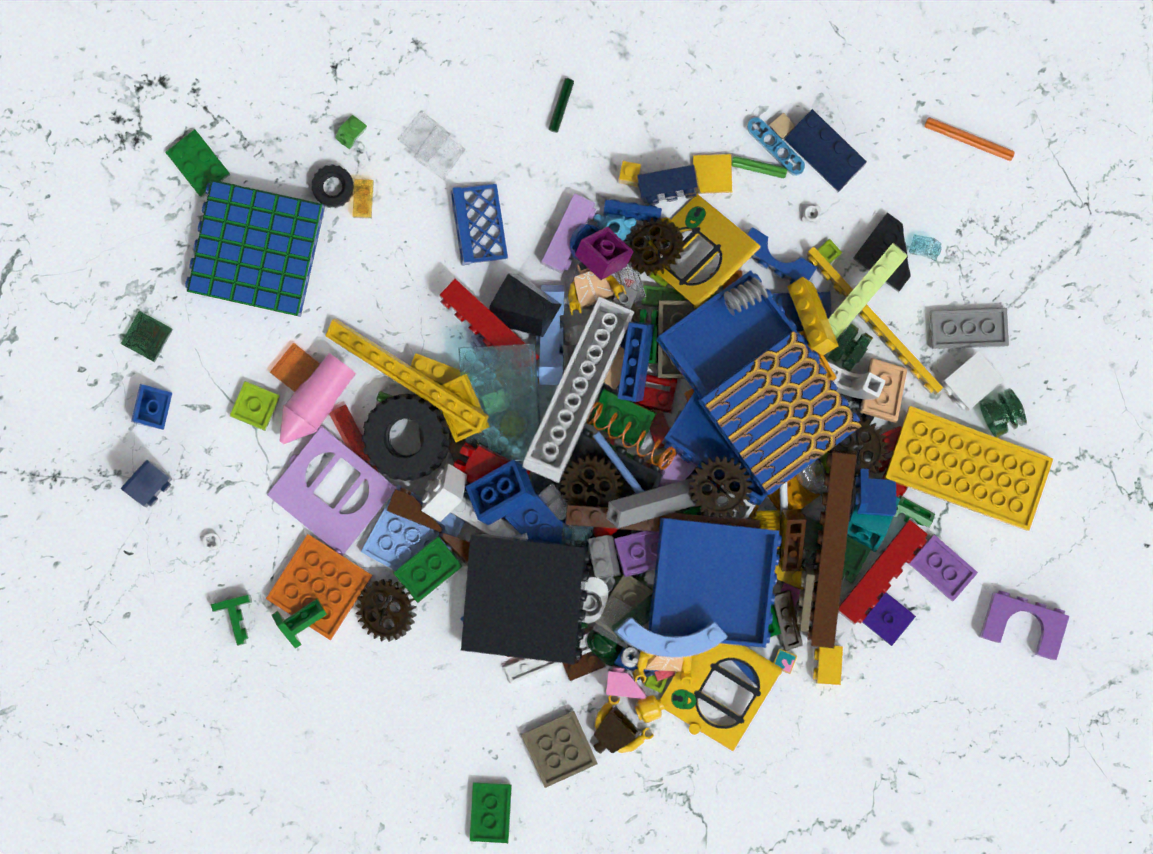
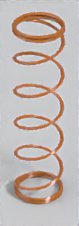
M600 402L594 403L592 410L598 404L599 407L594 418L589 422L587 419V424L594 423V427L597 430H603L608 427L609 437L616 439L622 436L623 446L626 448L637 444L638 455L644 457L651 454L652 464L659 466L661 470L666 469L671 464L676 454V450L673 447H669L664 451L658 464L653 462V452L658 447L660 439L656 441L653 450L648 454L641 455L638 452L639 442L645 436L646 430L641 433L638 441L632 446L624 444V435L630 428L631 422L626 425L621 435L612 437L609 429L616 419L617 413H614L606 427L597 428L595 421L601 414L603 404ZM672 450L670 456L663 461L667 453Z

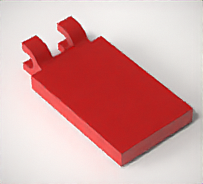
M466 442L459 453L470 456L467 463L457 459L453 467L467 475V482L473 483L511 460L481 444L475 448ZM526 469V471H527V473H528V476H529V474H530L531 471L528 470V469Z

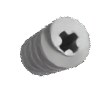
M752 278L751 282H745L744 286L739 285L737 289H731V293L725 292L724 300L728 311L734 316V309L740 313L741 305L748 309L747 302L753 306L755 305V298L761 302V295L767 299L768 294L763 284L757 278Z

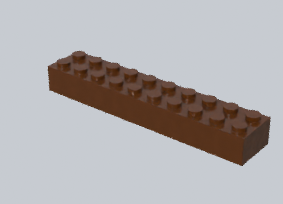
M831 449V454L827 453L826 458L829 473H825L824 486H827V491L822 494V505L825 506V509L820 512L819 523L823 526L822 531L818 530L817 542L820 544V550L816 549L815 561L818 564V569H814L816 588H813L812 602H814L810 612V621L812 623L806 635L810 645L815 647L834 649L856 462V454L852 451Z

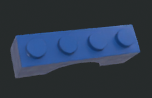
M753 227L749 231L748 236L761 246L751 256L758 261V265L765 269L769 267L774 270L773 274L781 279L785 277L790 280V284L801 277L810 280L817 269L815 265L802 257L790 263L776 260L769 252L768 236Z

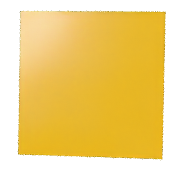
M731 154L693 155V165L697 171L700 188L699 194L732 193Z

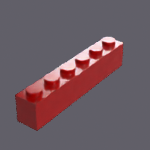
M454 279L439 295L442 299L440 303L447 309L451 307L456 312L454 316L461 322L465 320L470 325L468 329L475 335L479 333L484 338L482 342L489 348L493 346L498 351L496 355L504 362L507 359L512 364L510 368L518 375L520 373L525 375L540 359V356L457 279Z
M908 520L839 605L838 612L855 625L857 622L861 624L867 617L865 612L868 608L873 609L879 602L877 597L880 593L885 594L891 587L889 582L893 577L897 579L903 572L901 567L905 562L909 564L915 557L913 552L917 547L921 549L928 541L926 539L928 534L914 522Z

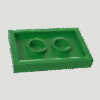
M195 129L165 152L200 197L206 194V187L208 183H211V179L222 182L231 175Z
M604 389L598 401L603 404L600 416L595 421L596 427L600 429L606 427L614 413H617L616 419L610 425L609 433L618 437L624 432L626 425L631 422L630 428L624 435V441L633 445L638 441L641 433L646 430L645 436L639 442L638 448H641L657 413L633 401L618 399V394ZM599 404L596 406L590 421L594 418ZM608 427L603 429V431L608 433Z
M437 537L393 574L403 586H406V590L410 591V595L419 603L463 566L442 540Z
M473 782L470 841L509 843L512 784Z

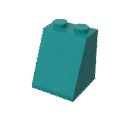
M896 497V509L900 501L898 497ZM854 504L849 516L847 536L871 548V551L876 552L886 537L893 516L857 514V505Z

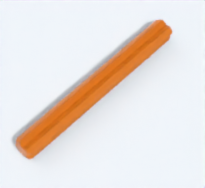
M928 117L925 127L1008 161H1011L1014 157L1015 152L1013 150Z

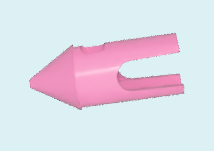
M329 353L309 379L302 383L288 402L283 405L279 441L286 444L317 432V429L333 410L336 400L356 373Z

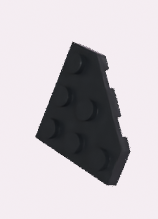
M887 212L853 259L870 271L892 243L907 254L903 223ZM908 256L885 282L898 293L911 277Z

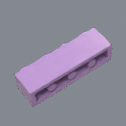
M574 193L545 253L542 265L563 274L564 270H569L572 260H570L572 255L570 239L577 227L587 224L589 219L592 220L597 211L594 208V202Z

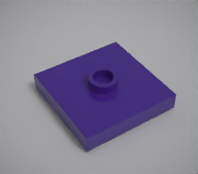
M886 592L879 599L875 607L870 610L862 623L890 646H893L916 616Z

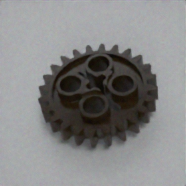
M651 218L650 223L643 220L644 225L641 226L637 223L638 229L631 228L633 234L626 235L629 241H624V243L634 251L628 265L634 271L638 270L640 275L645 271L647 276L651 272L656 276L659 270L664 274V268L671 270L670 264L677 265L675 259L682 258L679 253L684 252L682 247L685 245L684 237L678 226L676 227L674 222L669 223L668 219L662 221L661 218H658L657 222H655ZM645 236H648L651 239L654 246L659 250L660 254L663 256L662 258H660L657 255V253L649 244Z
M859 417L861 427L855 431L856 445L860 446L861 449L857 451L860 465H857V462H855L854 478L856 474L857 476L859 475L861 469H869V471L876 473L875 466L881 468L882 465L879 461L886 460L882 454L888 453L887 450L883 449V446L888 445V443L882 442V439L886 436L879 435L882 429L875 430L876 423L869 425V419H866L863 423L862 417ZM862 432H866L869 435V440L866 443L860 439ZM852 433L849 435L850 442L848 445L840 442L832 449L855 452L857 461L856 450H852V446H855ZM865 451H869L872 455L869 462L863 459Z
M587 454L586 460H584L580 456L579 463L573 460V467L568 465L566 467L568 472H563L562 474L566 478L560 481L561 484L565 485L561 487L560 491L566 492L562 498L569 499L566 505L608 507L610 501L621 499V496L617 493H622L624 490L619 487L624 482L618 480L622 474H615L617 467H610L612 461L606 464L605 457L598 460V455L596 454L591 459L590 455ZM592 469L595 475L588 476L585 470ZM601 481L609 482L610 488H603ZM576 483L581 484L582 487H583V490H582V491H577V490H575L574 484H576ZM594 483L595 486L590 489L589 484ZM589 496H596L598 498V502L592 503L589 500Z
M716 455L714 461L708 457L707 464L701 461L702 468L695 467L698 473H691V477L695 480H689V484L694 486L689 488V492L695 493L691 496V500L697 499L695 506L702 505L700 508L701 512L707 509V516L714 512L715 518L718 517L719 513H722L723 518H725L727 512L733 516L734 509L740 512V505L746 507L744 500H750V496L746 493H752V489L747 486L752 485V481L747 480L751 477L750 473L744 474L747 470L746 466L739 468L741 461L734 464V457L727 461L726 455L723 456L722 460H719L718 455ZM717 469H721L724 471V475L716 477L714 472ZM710 476L716 483L707 479L706 477ZM732 481L740 483L736 489L730 488L729 484ZM706 484L712 486L709 492H704L701 488ZM717 484H719V485L724 484L725 490H727L728 492L734 494L735 496H734V497H731V496H730L724 489H722V488H719V490H718V489H717ZM720 496H725L728 500L726 503L720 504L717 502V499Z
M381 579L379 582L377 580L372 582V585H367L366 589L361 591L363 596L357 597L361 603L356 604L360 611L356 612V615H361L362 617L358 620V622H364L362 629H369L367 635L374 633L373 639L380 636L381 641L387 638L388 642L393 639H400V636H405L407 634L406 631L408 632L412 629L410 625H413L415 621L411 618L417 616L412 610L417 608V606L411 605V602L415 599L408 598L411 592H404L406 586L399 588L398 581L392 585V579L386 582L384 579ZM379 594L383 596V601L379 599ZM395 602L399 603L400 610L397 609ZM372 611L377 614V619L373 616ZM389 619L393 621L394 627L389 624Z

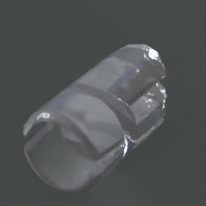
M550 484L538 497L559 520H563L566 518V503L568 501L562 498L563 495L554 484Z

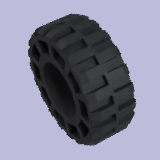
M399 394L379 402L369 412L368 419L363 425L364 434L362 435V442L365 445L363 450L365 455L368 454L370 464L375 466L379 473L385 474L394 480L410 481L429 475L446 458L448 447L451 444V439H449L451 431L444 415L439 408L417 394ZM402 419L415 421L423 431V445L419 451L412 455L398 453L390 442L392 426Z

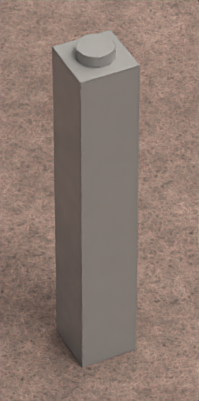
M690 478L610 501L607 519L617 528H621L695 506L697 499L691 500V496L695 493L689 492V488L694 487L689 484V480L695 479ZM706 484L701 489L704 492H709L712 486Z

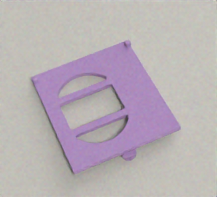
M321 426L300 454L290 457L289 462L291 465L267 495L334 549L335 552L343 556L397 487ZM322 453H335V456L312 485L308 487L306 471L310 462ZM343 458L359 471L361 475L333 509L315 495L314 491L339 459ZM367 479L369 495L362 508L351 514H340L343 506L363 481Z

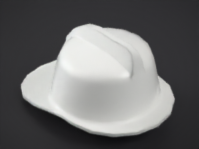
M590 577L588 582H585L587 600L583 604V609L586 610L585 620L582 621L585 623L595 622L601 617L608 598L609 591L607 585L603 580L595 577Z

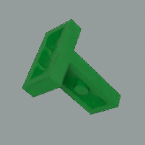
M244 595L211 604L212 612L228 609L237 646L247 644L246 639H249L247 629L243 628L241 623L244 620L242 610H238L237 606L252 603L251 595Z
M317 598L287 619H284L278 611L273 613L272 617L279 630L296 649L302 645L297 634L320 620L327 613Z

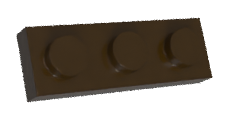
M785 590L776 593L772 606L782 633L779 635L783 650L788 651L803 646L791 591Z

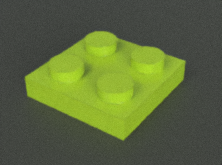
M244 381L230 417L266 431L280 395Z

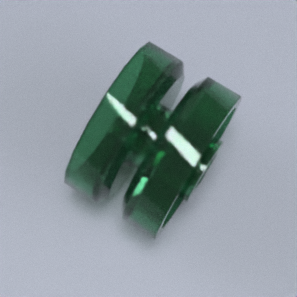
M850 323L837 342L839 346L833 349L827 357L836 363L843 354L846 355L842 362V368L848 372L853 369L856 363L860 362L873 339L872 336L865 332L856 341L854 338L858 334L859 328L853 323Z

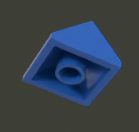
M140 384L131 422L164 430L172 392Z

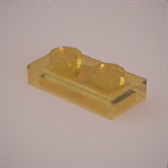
M354 179L353 218L372 219L374 180Z

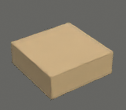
M783 113L769 127L783 139L795 128V125Z

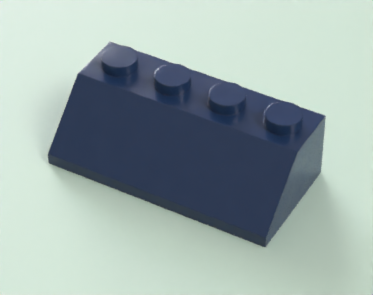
M813 109L784 139L838 193L867 163Z

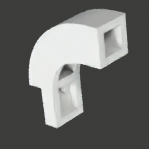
M828 362L837 377L833 381L838 388L837 392L859 399L872 400L879 398L885 384L884 379L870 372L865 374L848 372Z

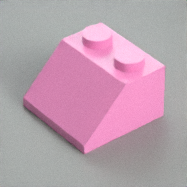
M613 666V669H608L606 695L645 699V691L635 682L629 671L619 666Z

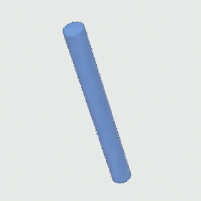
M597 432L593 435L635 493L644 492L602 434Z

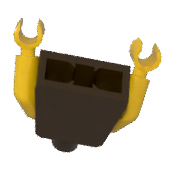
M609 695L608 703H605L596 715L594 724L596 731L594 736L598 741L593 745L594 749L599 754L603 753L606 749L612 754L615 752H632L642 745L645 739H652L654 734H651L649 737L645 736V731L649 728H644L640 732L615 706L619 703L620 697L617 702H612L611 697L613 695Z

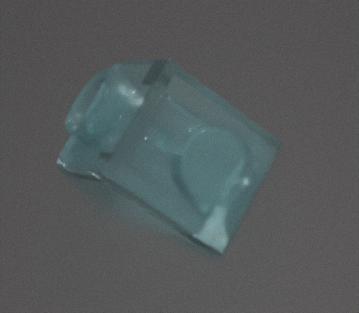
M914 234L909 253L929 257L931 260L936 261L941 253V242L932 237Z

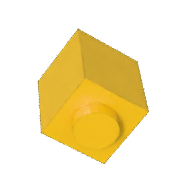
M622 161L619 183L637 187V175H640L641 164Z

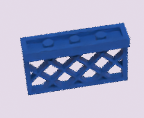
M497 184L452 188L450 192L462 266L508 259ZM493 189L494 197L490 202L481 196L485 190ZM464 192H472L477 196L472 204L465 200ZM478 198L488 204L483 212L473 206ZM489 206L496 210L497 216L494 220H491L484 214ZM470 209H473L480 215L475 223L468 219L467 213ZM481 217L491 223L485 231L476 225ZM492 225L499 229L500 234L496 239L487 233ZM473 227L483 233L478 241L470 236V231ZM484 235L493 241L489 249H486L479 243ZM495 243L502 248L503 255L496 256L490 252ZM476 246L486 252L482 258H474L473 250Z

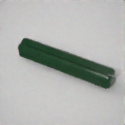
M570 78L564 79L549 125V131L554 133L559 131L574 85V80Z

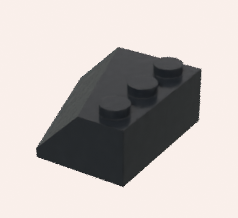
M508 273L491 302L489 310L508 328L543 337L562 304L519 274Z

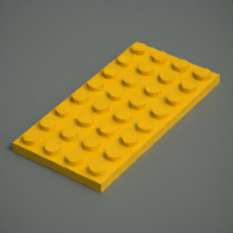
M909 406L884 479L895 481L900 485L1025 531H1030L1053 458Z

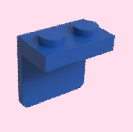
M861 469L859 475L855 476V487H857L855 505H857V514L895 516L896 482L885 479L869 478V469Z

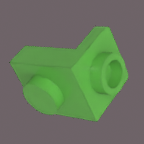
M352 115L339 128L335 138L340 144L351 149L355 140L366 130L367 125Z

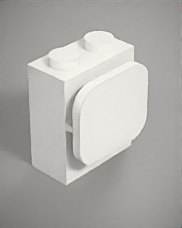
M978 351L942 383L945 392L956 398L957 401L955 402L961 410L969 411L1003 382L1004 379L982 353Z

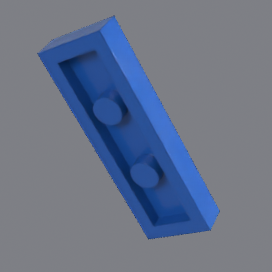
M605 199L603 215H622L627 219L635 218L636 220H646L647 222H650L651 218H653L657 222V219L661 218L662 208L654 205L644 206L635 202L625 203L616 199Z

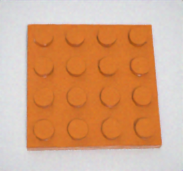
M307 534L266 599L288 614L293 615L318 598L327 615L309 627L331 641L358 600L357 597L361 595V591L365 589L373 575Z

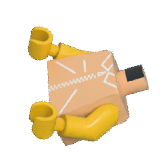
M581 262L577 264L580 275L575 276L574 281L569 286L567 297L570 314L573 315V310L576 309L582 313L581 309L596 304L599 297L607 300L614 297L615 294L616 298L619 299L618 293L624 292L626 295V290L612 275L600 280Z
M640 651L637 663L638 669L633 671L635 682H637L638 677H640L642 683L646 681L644 669L663 671L683 670L680 674L681 684L683 685L684 679H689L690 685L692 684V676L689 672L691 670V656L662 657Z

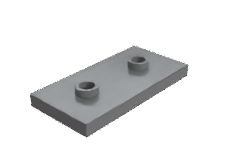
M1007 308L930 311L932 349L1009 346Z

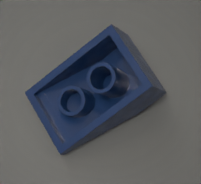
M146 460L120 489L147 508L157 502V496L161 491L164 493L171 486L172 478L155 463Z

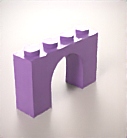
M999 590L998 593H992L980 638L1001 643L1009 618L1019 611H1025L1034 615L1041 626V635L1035 655L1053 661L1057 660L1070 616L1066 615L1064 610L1054 608V610L1046 609L1047 605L1036 602L1035 605L1030 604L1028 599L1023 597L1011 598L1009 597L1010 593Z

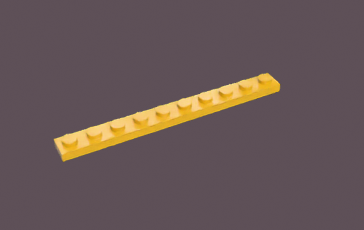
M812 247L807 253L809 256L807 258L808 261L815 266L817 265L821 270L820 274L827 281L830 279L834 284L833 288L835 291L847 298L853 291V288L815 247ZM866 304L860 311V318L865 323L869 322L873 326L872 331L878 337L882 336L886 340L885 345L891 351L895 350L897 352L900 362L904 365L908 364L912 369L910 371L916 379L920 378L925 383L923 386L929 393L933 392L936 395L943 389L941 384Z
M337 319L331 321L325 335L327 338L421 398L429 401L432 405L476 433L482 432L489 415Z

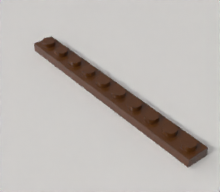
M567 504L566 525L617 528L607 519L608 507ZM672 512L617 529L659 532L661 518L759 528L760 520L737 517L723 518V516L715 518L712 515Z

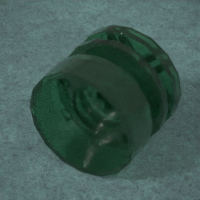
M1011 388L1004 390V394L1002 392L997 393L998 403L992 396L979 402L983 418L989 430L996 438L1009 432L1007 423L1013 429H1017L1018 424L1020 426L1027 424L1023 405Z

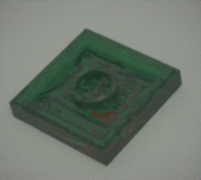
M139 311L123 338L121 345L155 363L173 329Z

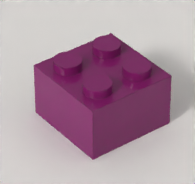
M607 226L582 239L575 256L600 280H603L627 267L634 251Z

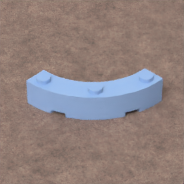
M541 285L543 292L562 305L543 337H536V345H540L539 366H536L535 378H539V385H559L563 376L564 321H560V315H564V285Z
M632 618L626 619L614 630L629 645L645 653L662 657L696 655L715 647L727 638V635L715 622H710L699 631L682 637H665L654 634L641 627Z

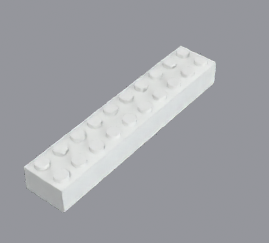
M601 297L598 298L528 450L523 468L559 483L625 337L628 324L632 321L634 311Z

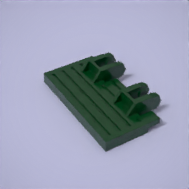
M804 514L806 527L803 548L808 553L801 564V567L804 569L812 554L815 553L816 555V549L820 550L817 538L818 530L822 531L823 526L820 525L819 521ZM848 536L842 580L846 572L849 571L846 580L854 583L871 548ZM814 556L812 562L817 564Z

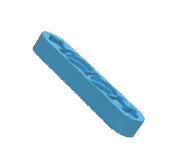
M752 118L747 126L749 134L784 168H787L791 175L798 176L802 174L805 169L804 161L762 119ZM752 123H759V129L762 132L764 131V129L767 130L765 133H763L761 138L758 137L760 135V132L757 129H755L754 131L752 130ZM765 136H773L775 139L774 144L767 145L764 142ZM779 149H786L788 156L780 158L777 154ZM791 155L794 157L791 160L794 164L800 163V171L797 169L795 171L792 170L793 164L790 161L788 165L785 163L790 159Z

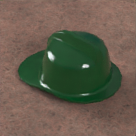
M601 626L594 627L588 634V647L605 664L618 666L614 663L625 643Z

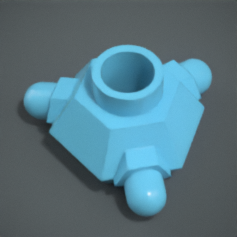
M596 214L593 218L599 230L608 226L623 242L627 238L626 235L631 233V227L636 225L635 218L627 219L622 215L606 214V216Z

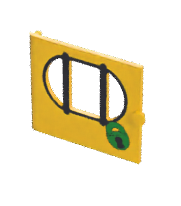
M698 194L671 220L668 217H664L661 220L668 219L669 223L674 222L681 232L692 231L683 240L685 243L682 246L683 249L698 235L714 248L682 279L667 268H664V274L660 270L657 271V274L692 303L695 309L702 306L761 248L756 241ZM650 240L649 244L653 247L657 255L661 258L659 250L654 246V244ZM719 253V264L714 273L701 282L689 283Z
M719 643L705 652L692 655L691 670L689 671L692 676V684L690 685L689 679H684L682 685L680 674L683 670L677 671L661 697V701L666 711L690 725L689 732L696 735L702 732L731 751H734L779 675L782 674L783 669L746 646ZM725 661H738L745 664L754 673L757 687L734 675L719 664ZM713 671H717L753 693V697L742 715L737 714L702 692ZM700 698L736 720V722L730 725H719L711 722L701 712L698 699Z

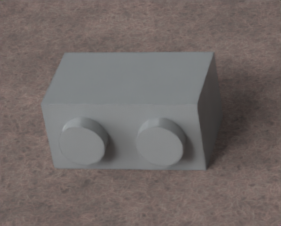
M606 535L588 539L595 578L603 579L620 575L613 537Z

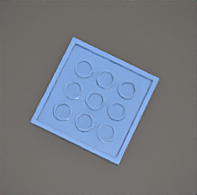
M397 485V490H399V491H400V488H404V487H402V486H400V485ZM411 492V495L423 505L422 497ZM390 498L361 552L396 571L435 538L439 537V532L388 512L387 508L391 501ZM451 513L441 522L434 519L443 529L442 533L454 537L459 535L465 524L464 520Z

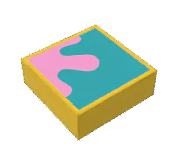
M779 649L773 663L781 667L782 671L790 674L797 656Z

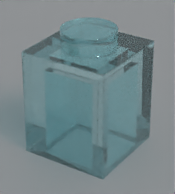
M563 523L561 542L571 545H589L588 539L593 537V527L566 525Z

